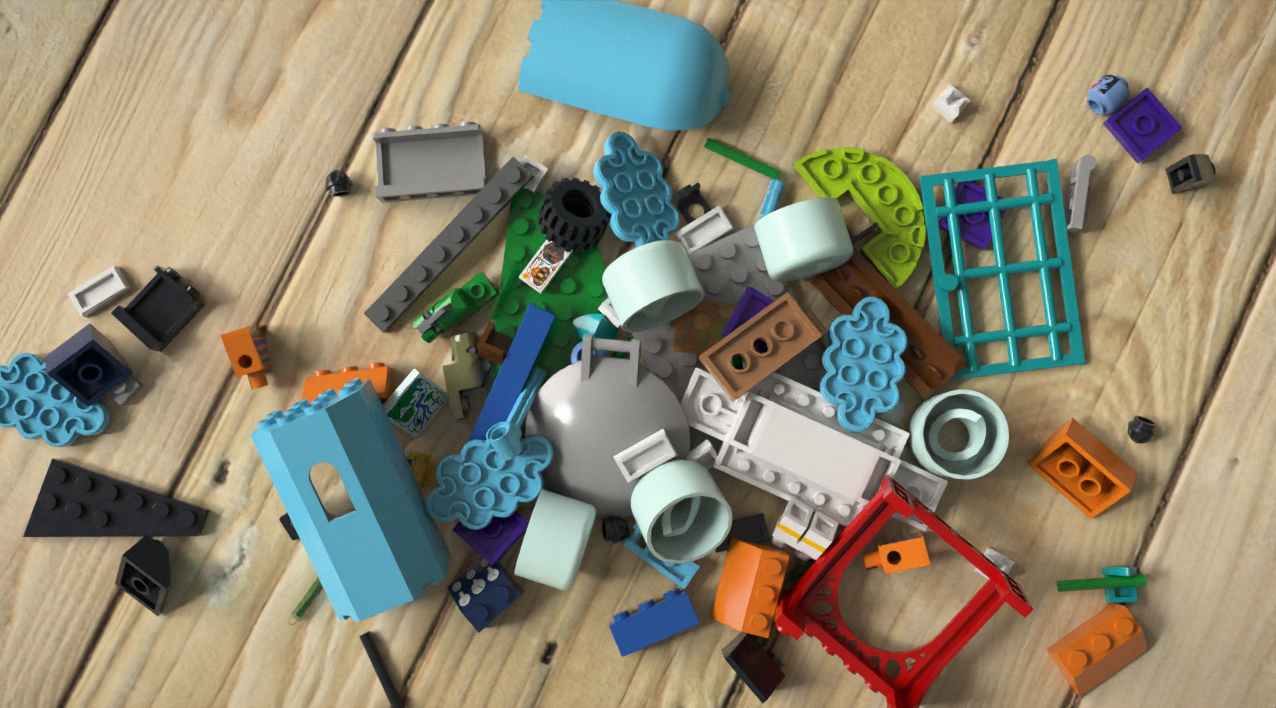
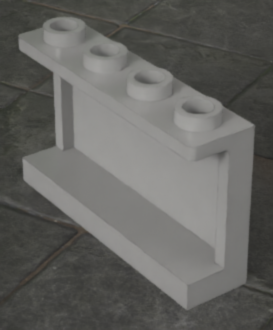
M462 122L460 126L449 127L448 124L433 125V128L423 129L420 126H410L403 131L384 128L380 129L378 133H372V138L376 143L378 186H375V194L381 203L477 195L487 184L484 134L479 124L476 125L475 122Z

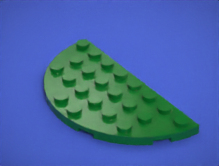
M523 188L511 201L500 288L504 285L503 282L506 280L508 272L512 269L511 266L514 264L515 259L521 261L520 259L524 254L522 261L525 263L518 274L520 276L546 241V234L541 233V225L538 224L537 220L545 195L536 192L534 194ZM593 245L591 250L586 251L583 249L582 252L578 253L573 250L542 294L527 285L518 276L508 298L501 307L500 314L496 317L495 331L514 339L530 303L533 302L536 306L557 315L533 367H540L547 373L541 387L559 370L572 365V350L578 343L583 341L577 334L573 321L587 314H602L598 308L608 298V294L602 281L605 267L597 246ZM490 361L491 368L488 376L486 399L501 368V365Z

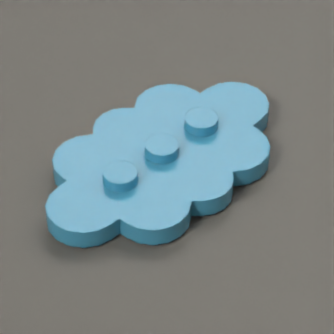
M619 131L613 133L605 141V156L597 161L593 172L597 183L603 188L600 195L601 203L612 214L610 223L614 234L625 242H635L636 247L655 241L670 240L669 235L679 227L680 217L676 208L670 203L673 192L670 184L662 178L663 168L660 160L649 151H640L636 141L629 134Z
M877 297L862 299L854 307L852 315L840 316L832 322L828 330V338L832 345L824 351L822 356V364L828 373L824 375L820 382L821 395L828 403L838 406L837 416L840 425L852 433H860L869 429L874 422L876 414L887 413L898 405L900 393L896 383L904 377L906 372L905 364L900 356L906 350L907 336L899 326L889 323L890 311L888 306Z
M29 353L18 354L11 360L8 366L0 365L1 427L17 428L20 435L27 439L43 438L51 446L67 447L76 442L80 434L88 436L98 435L109 425V410L103 403L96 401L87 407L47 374L46 363L38 355Z
M533 434L523 439L520 438V442L523 445L521 452L511 460H502L488 439L486 441L482 439L469 441L464 445L460 455H448L439 462L436 468V478L439 485L426 498L428 514L438 522H449L458 518L465 527L476 530L485 528L491 522L493 516L505 518L512 515L516 511L519 502L535 500L543 489L544 480L541 471L550 465L554 457L552 443L548 438L538 434Z

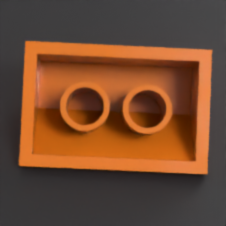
M385 363L368 364V369L358 370V366L341 368V373L331 374V370L315 371L313 377H305L301 401L307 399L311 403L312 400L318 398V394L332 388L337 392L344 388L345 383L360 378L361 381L371 379L381 403H383L396 390L394 370L391 367H385Z
M1074 418L1055 431L1028 463L1034 471L1090 519H1093L1131 492L1137 474L1136 471Z
M731 537L710 617L741 632L768 638L789 560V555L786 551Z
M1111 603L1046 649L1078 697H1082L1148 650L1143 630L1126 606Z

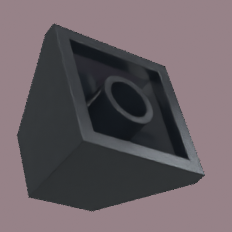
M146 534L122 555L115 584L156 616L162 613L171 586L169 550L166 549L161 541L154 540Z

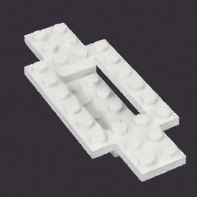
M696 367L680 401L683 411L687 415L689 426L723 441L712 467L789 501L793 497L813 508V512L818 511L846 527L881 489L880 481L887 474L933 512H935L948 483L947 480L899 459L910 433L877 418L874 419L869 429L860 433L849 432L838 421V406L828 403L820 392L776 372L733 403L710 373ZM896 511L891 516L925 532L928 527L913 514L906 519L901 513Z

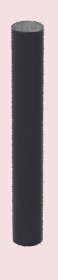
M368 631L360 635V640L391 707L404 708L370 632Z

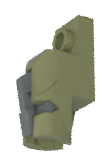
M476 332L450 337L452 361L455 360V363L442 366L452 419L455 421L468 419L467 412L471 411L468 396H463V392L484 388L485 373L491 368L489 360L478 355L477 344L480 341V336Z

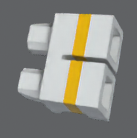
M791 497L786 509L777 521L772 534V543L780 548L786 547L787 544L796 549L795 554L797 557L805 562L810 558L817 560L832 543L839 523L818 511L812 516L813 508Z

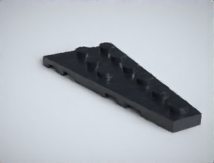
M52 458L23 537H144L146 534L150 537L201 536L210 510L57 458Z

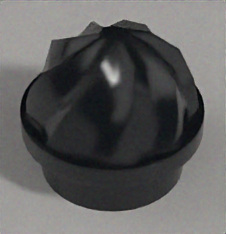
M334 170L327 176L325 188L329 190L331 197H340L350 194L353 184L345 172Z
M1135 416L1133 421L1128 423V435L1135 443H1147L1155 437L1157 424L1148 418Z
M610 516L609 519L602 520V534L605 542L612 541L615 544L627 536L629 526L623 518Z

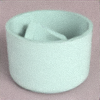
M824 197L798 202L766 215L754 225L768 274L774 281L789 282L812 277L844 264L853 255V245L839 201L836 198Z
M673 240L655 241L630 250L614 260L607 267L602 277L603 285L620 325L626 332H639L666 324L689 312L702 301L705 295L684 247Z
M954 390L930 397L916 409L908 428V433H910L908 442L916 461L929 473L945 479L966 480L986 475L1001 462L1009 442L1008 424L1001 409L987 396L972 390ZM950 419L960 420L965 424L969 432L968 443L959 452H948L941 448L937 441V434L940 428Z
M678 459L667 461L657 466L639 480L631 497L632 514L649 550L655 557L664 562L679 564L698 560L714 551L724 541L731 529L733 518L728 502L711 473L702 464L695 461Z
M542 489L521 546L514 575L560 590H570L575 583L596 517L595 507L591 504Z

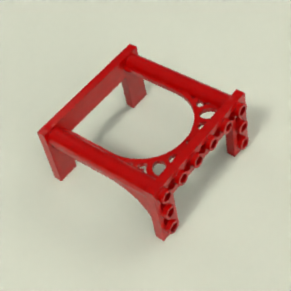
M887 474L880 481L881 489L791 590L788 591L785 588L780 593L774 622L777 623V629L786 637L791 635L795 640H798L804 633L811 638L815 636L822 642L821 646L831 656L836 654L844 661L843 665L849 672L854 675L858 673L865 679L864 682L869 689L875 693L880 692L886 697L887 708H919L925 694L940 672L1005 602L1024 618L1034 609L1020 584ZM896 511L901 513L906 519L911 514L915 515L990 578L936 637L921 647L908 651H886L863 642L846 625L838 605V587L846 567ZM826 586H829L832 590L830 595L817 594L820 590L824 592ZM824 601L830 603L833 609L828 614L820 615L812 610V606L817 602ZM834 619L838 623V627L833 629L832 624L825 622ZM855 640L857 645L852 646L849 642ZM871 656H877L881 659L879 668L874 660L870 661ZM907 658H913L916 661L910 663V667L912 668L908 671L907 663L905 660ZM891 659L897 660L901 666L899 675L894 678L890 677L885 670L886 663Z

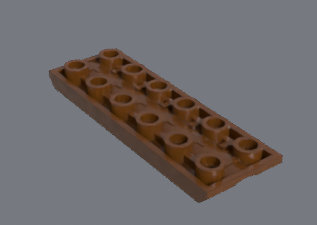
M853 248L852 257L847 262L819 274L811 282L842 316L852 315L856 304L866 297H877L887 304L890 311L889 323L899 326L907 336L906 350L900 356L906 368L903 379L925 401L966 364L964 359L855 248Z

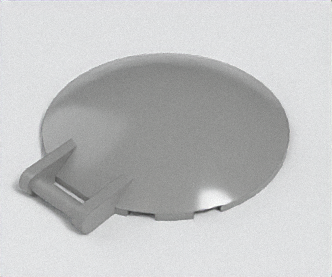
M584 334L582 360L559 370L537 392L528 411L525 437L533 434L542 435L548 438L553 445L554 457L550 465L541 471L544 480L543 486L547 491L593 505L596 509V517L599 518L633 516L631 510L632 493L639 480L645 474L628 483L613 456L664 429L678 454L668 461L687 460L686 457L690 452L691 437L687 415L671 387L663 379H659L648 371L646 367L640 365L641 339L622 341L594 338V335ZM593 349L630 353V359L593 355Z

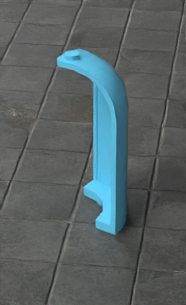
M617 0L542 1L541 8L543 12L539 20H533L527 40L532 42L528 58H522L519 91L639 125L669 131L691 130L707 125L719 115L723 107H728L731 98V92L728 91V59L720 42L704 26L684 17Z

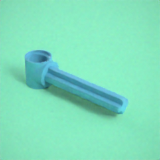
M540 367L533 368L506 422H499L493 425L486 434V438L502 460L515 458L523 448L520 442L522 436L520 427L547 375L546 371Z

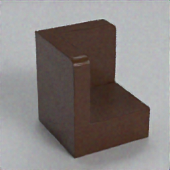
M489 322L477 344L478 355L502 366L514 339L495 331V324Z

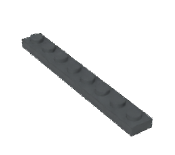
M512 157L364 314L383 333H386L534 176L515 157Z

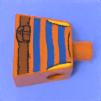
M262 325L245 327L222 334L221 339L235 375L237 377L247 375L252 390L267 386L268 382L264 369L273 367Z
M921 532L878 542L879 550L863 553L866 570L883 567L885 574L931 565ZM897 551L899 556L897 559L890 560L887 557L888 553Z

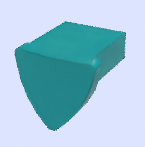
M587 314L573 321L575 330L582 340L584 334L594 335V338L614 340L619 330L614 324L607 321L606 316L602 314Z
M1113 565L1101 568L1104 577L1137 575V568L1132 566ZM1137 586L1105 589L1106 602H1138Z

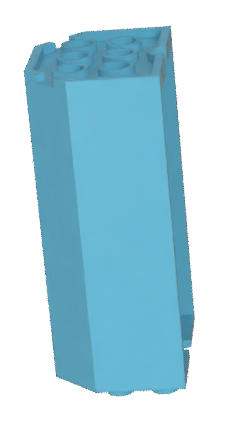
M360 378L345 383L344 388L337 392L332 388L318 394V398L312 400L311 403L304 399L291 405L292 408L284 413L280 409L266 415L264 420L257 423L258 428L250 435L338 619L346 620L351 616L353 621H362L418 598L423 594L422 590L428 587L429 582L432 585H436L445 579L452 558L435 520L427 512L426 500L371 379L361 381ZM326 462L332 464L337 469L356 509L355 511L332 520L329 519L310 478L311 468L315 464Z

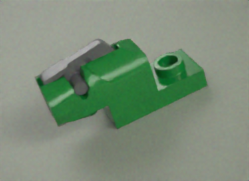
M479 272L461 288H455L443 299L432 305L426 312L417 317L412 322V325L420 331L424 341L431 343L453 326H460L495 298L498 290L484 272Z

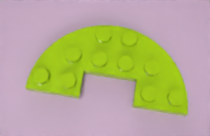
M854 147L822 149L795 162L793 167L818 198L832 197L838 199L848 192L873 224L877 222L879 225L877 230L880 234L860 248V251L875 270L895 290L900 287L915 269L924 247L926 235L922 211L923 205L909 178L886 158L865 152V149Z

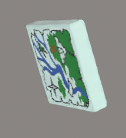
M414 368L382 406L390 422L414 438H417L448 402L449 398L446 391Z

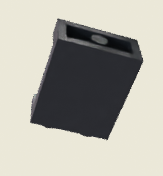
M157 265L154 268L157 274L126 307L118 305L111 314L150 350L162 352L206 304L199 299L201 294L189 284L185 286L180 281L182 276L173 268L168 267L166 269Z

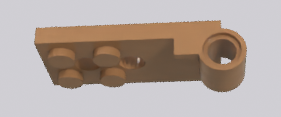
M787 292L701 354L699 360L734 403L787 362L816 344L829 332L812 310L805 314ZM757 340L764 341L767 344L768 351L764 354L756 352L753 343ZM735 356L742 357L746 362V368L742 370L735 369L732 366L731 359Z

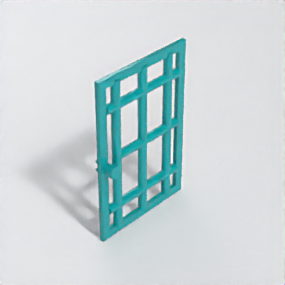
M1057 159L920 176L940 333L954 350L955 347L965 346L967 367L958 370L948 381L1076 364L1083 365L1085 357ZM1046 172L1049 193L1039 194L1037 173ZM1026 176L1028 196L998 199L995 178ZM984 180L987 201L957 204L955 183ZM943 185L946 206L936 207L933 186ZM1041 205H1051L1057 258L1048 259ZM1030 206L1037 260L1007 264L1000 210ZM989 212L996 265L965 269L958 215ZM947 217L955 276L952 274L945 275L937 218ZM1056 268L1060 270L1067 321L1057 323L1050 269ZM1039 271L1046 324L1016 328L1008 274ZM997 276L1005 330L974 333L967 280ZM957 287L963 335L953 336L947 292ZM1060 333H1068L1071 354L1062 355L1059 339ZM1048 336L1050 357L1020 360L1017 339ZM1006 340L1009 362L979 366L976 344Z

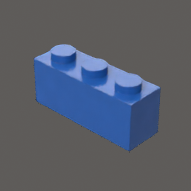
M678 587L663 594L664 599L657 602L649 599L638 605L639 609L632 613L624 610L612 616L613 621L609 623V628L622 657L699 624L686 589L680 591Z

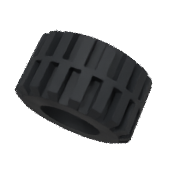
M564 178L561 182H554L552 187L548 188L537 219L538 224L541 225L540 231L542 234H546L545 239L548 242L553 241L555 247L560 248L561 246L565 248V251L571 252V250H575L576 253L582 252L583 249L586 251L591 250L593 245L597 246L612 214L603 207L600 199L601 192L598 186L590 185V182L584 180V182L579 181V178H573L572 180ZM567 211H570V212H572L573 214L578 215L579 217L573 216L572 214H570V213L567 212Z

